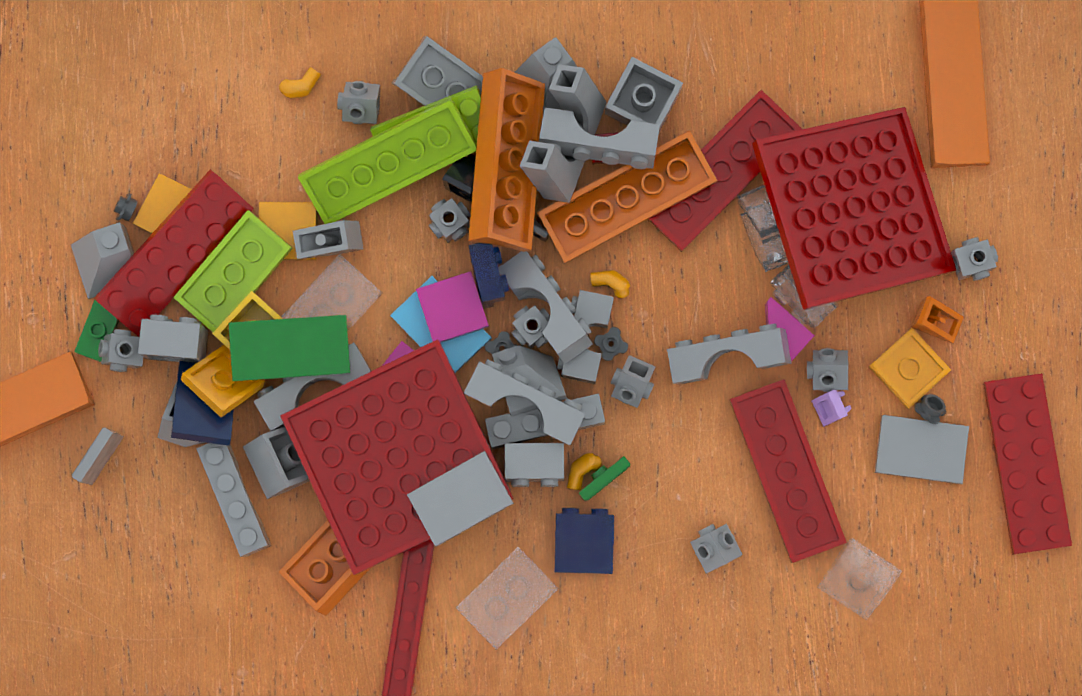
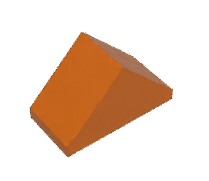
M927 296L921 301L911 328L949 343H954L964 317L935 298Z

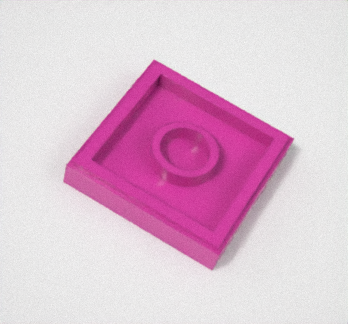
M471 271L416 289L432 341L439 339L440 342H444L489 327Z

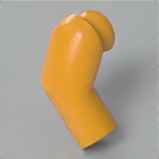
M309 67L302 79H284L279 85V90L287 98L306 97L317 83L321 74Z
M608 270L590 273L591 287L608 285L614 290L617 298H626L629 295L630 283L617 271Z
M586 453L571 464L567 488L581 491L583 476L591 470L597 471L602 464L601 458L593 453Z

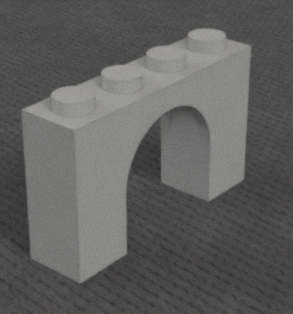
M558 64L549 87L550 92L560 105L561 110L574 112L579 126L587 133L595 136L607 103L585 68ZM529 140L520 167L544 199L570 203L585 161L577 160L572 156L562 155L555 144Z

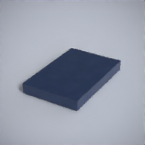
M179 361L171 438L230 446L234 409L222 418L181 381L182 373L196 363Z

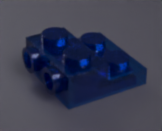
M486 243L468 245L483 309L494 307L495 302L505 300L504 292L509 291L506 275H500L497 265L502 263L499 247H493L492 244Z
M562 508V514L556 513L554 572L613 574L614 515H608L609 509H591V514H579V508Z

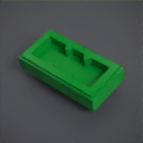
M94 300L74 352L101 362L102 357L98 355L99 343L101 339L104 340L105 335L114 333L119 320L96 300Z
M623 456L608 469L603 465L591 475L594 480L578 494L584 501L590 500L630 467V462Z

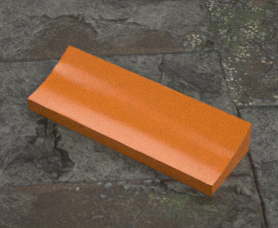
M919 0L931 168L989 165L990 155L978 0Z
M504 68L483 73L468 241L498 245L525 252L532 250L537 189L521 169L520 164L529 140L539 142L543 118L545 83Z
M689 130L656 148L653 169H636L631 165H624L574 192L570 203L557 201L537 212L564 264L716 183L717 179Z
M73 352L65 353L0 382V447L95 405Z
M327 520L286 563L279 573L316 612L327 616L371 568L353 575Z

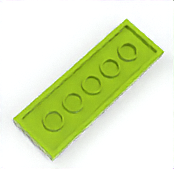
M450 97L300 173L298 179L324 224L333 223L475 152L477 143Z

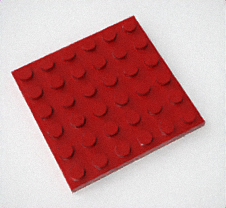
M905 107L756 139L752 142L803 310L952 273L957 270Z
M439 339L280 415L353 575H357L430 540L431 538L407 494L486 451L511 499H514Z

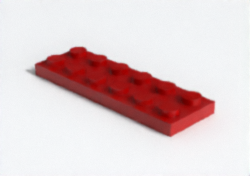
M760 90L701 149L717 182L648 220L682 252L760 173L752 142L756 139L802 130V128L769 96Z
M210 169L94 299L139 337L141 320L150 319V315H159L247 210L252 211L254 208Z
M1043 374L984 382L1012 555L1072 546Z
M785 379L731 398L729 401L790 562L794 563L847 543Z

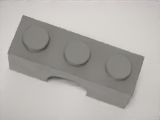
M580 290L579 296H573L571 302L576 309L573 313L575 314V319L578 321L583 318L589 328L594 326L608 328L614 297ZM586 349L566 364L559 357L557 369L562 370L561 377L595 384L602 353Z

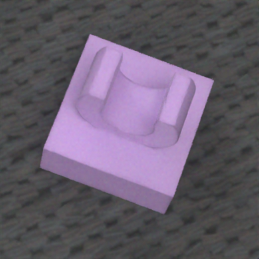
M834 389L811 400L823 427L848 416L847 412L851 410V406L844 407L840 397L845 395L843 391L837 392Z

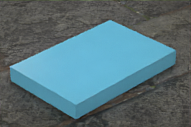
M431 276L419 288L436 283L438 281L433 276ZM415 291L390 316L422 347L433 341L417 291ZM484 329L441 342L454 372L456 373L492 337Z

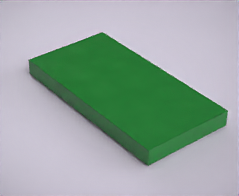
M346 315L229 323L233 381L350 373Z

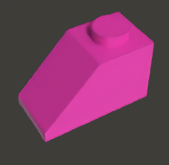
M772 297L766 302V325L776 324L777 328L786 329L792 361L815 335Z

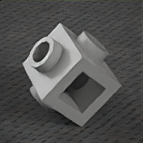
M363 81L346 82L344 92L338 93L337 109L342 110V121L354 124H377L380 110V84H370Z
M452 198L447 202L443 199L431 208L432 213L429 214L432 223L428 226L438 239L443 236L446 242L449 243L451 240L457 241L468 233L467 228L470 227V222L467 218L471 214L461 201L456 204ZM448 214H453L454 220L447 223L443 220Z
M978 237L961 242L963 247L956 248L951 252L957 269L958 280L972 277L973 281L989 277V271L997 267L995 263L998 262L997 251L994 245L990 246L988 239L984 241H979Z
M535 305L530 309L525 306L513 316L516 319L512 323L515 330L511 333L521 346L527 344L530 349L535 345L540 348L548 342L542 332L549 322L550 315L544 308L539 311ZM534 320L538 323V327L536 330H529L527 323Z
M114 329V333L105 335L104 340L101 339L98 348V355L102 357L101 364L110 365L109 370L116 372H127V368L136 369L142 367L143 356L138 354L140 337L131 336V331Z
M831 348L813 350V361H807V379H813V390H821L823 392H829L834 389L848 390V350H834Z
M629 355L623 369L617 368L610 384L615 385L611 397L638 408L642 398L647 400L654 386V383L649 381L656 366Z
M727 523L717 529L712 524L698 531L700 537L690 542L705 573H709L743 555Z

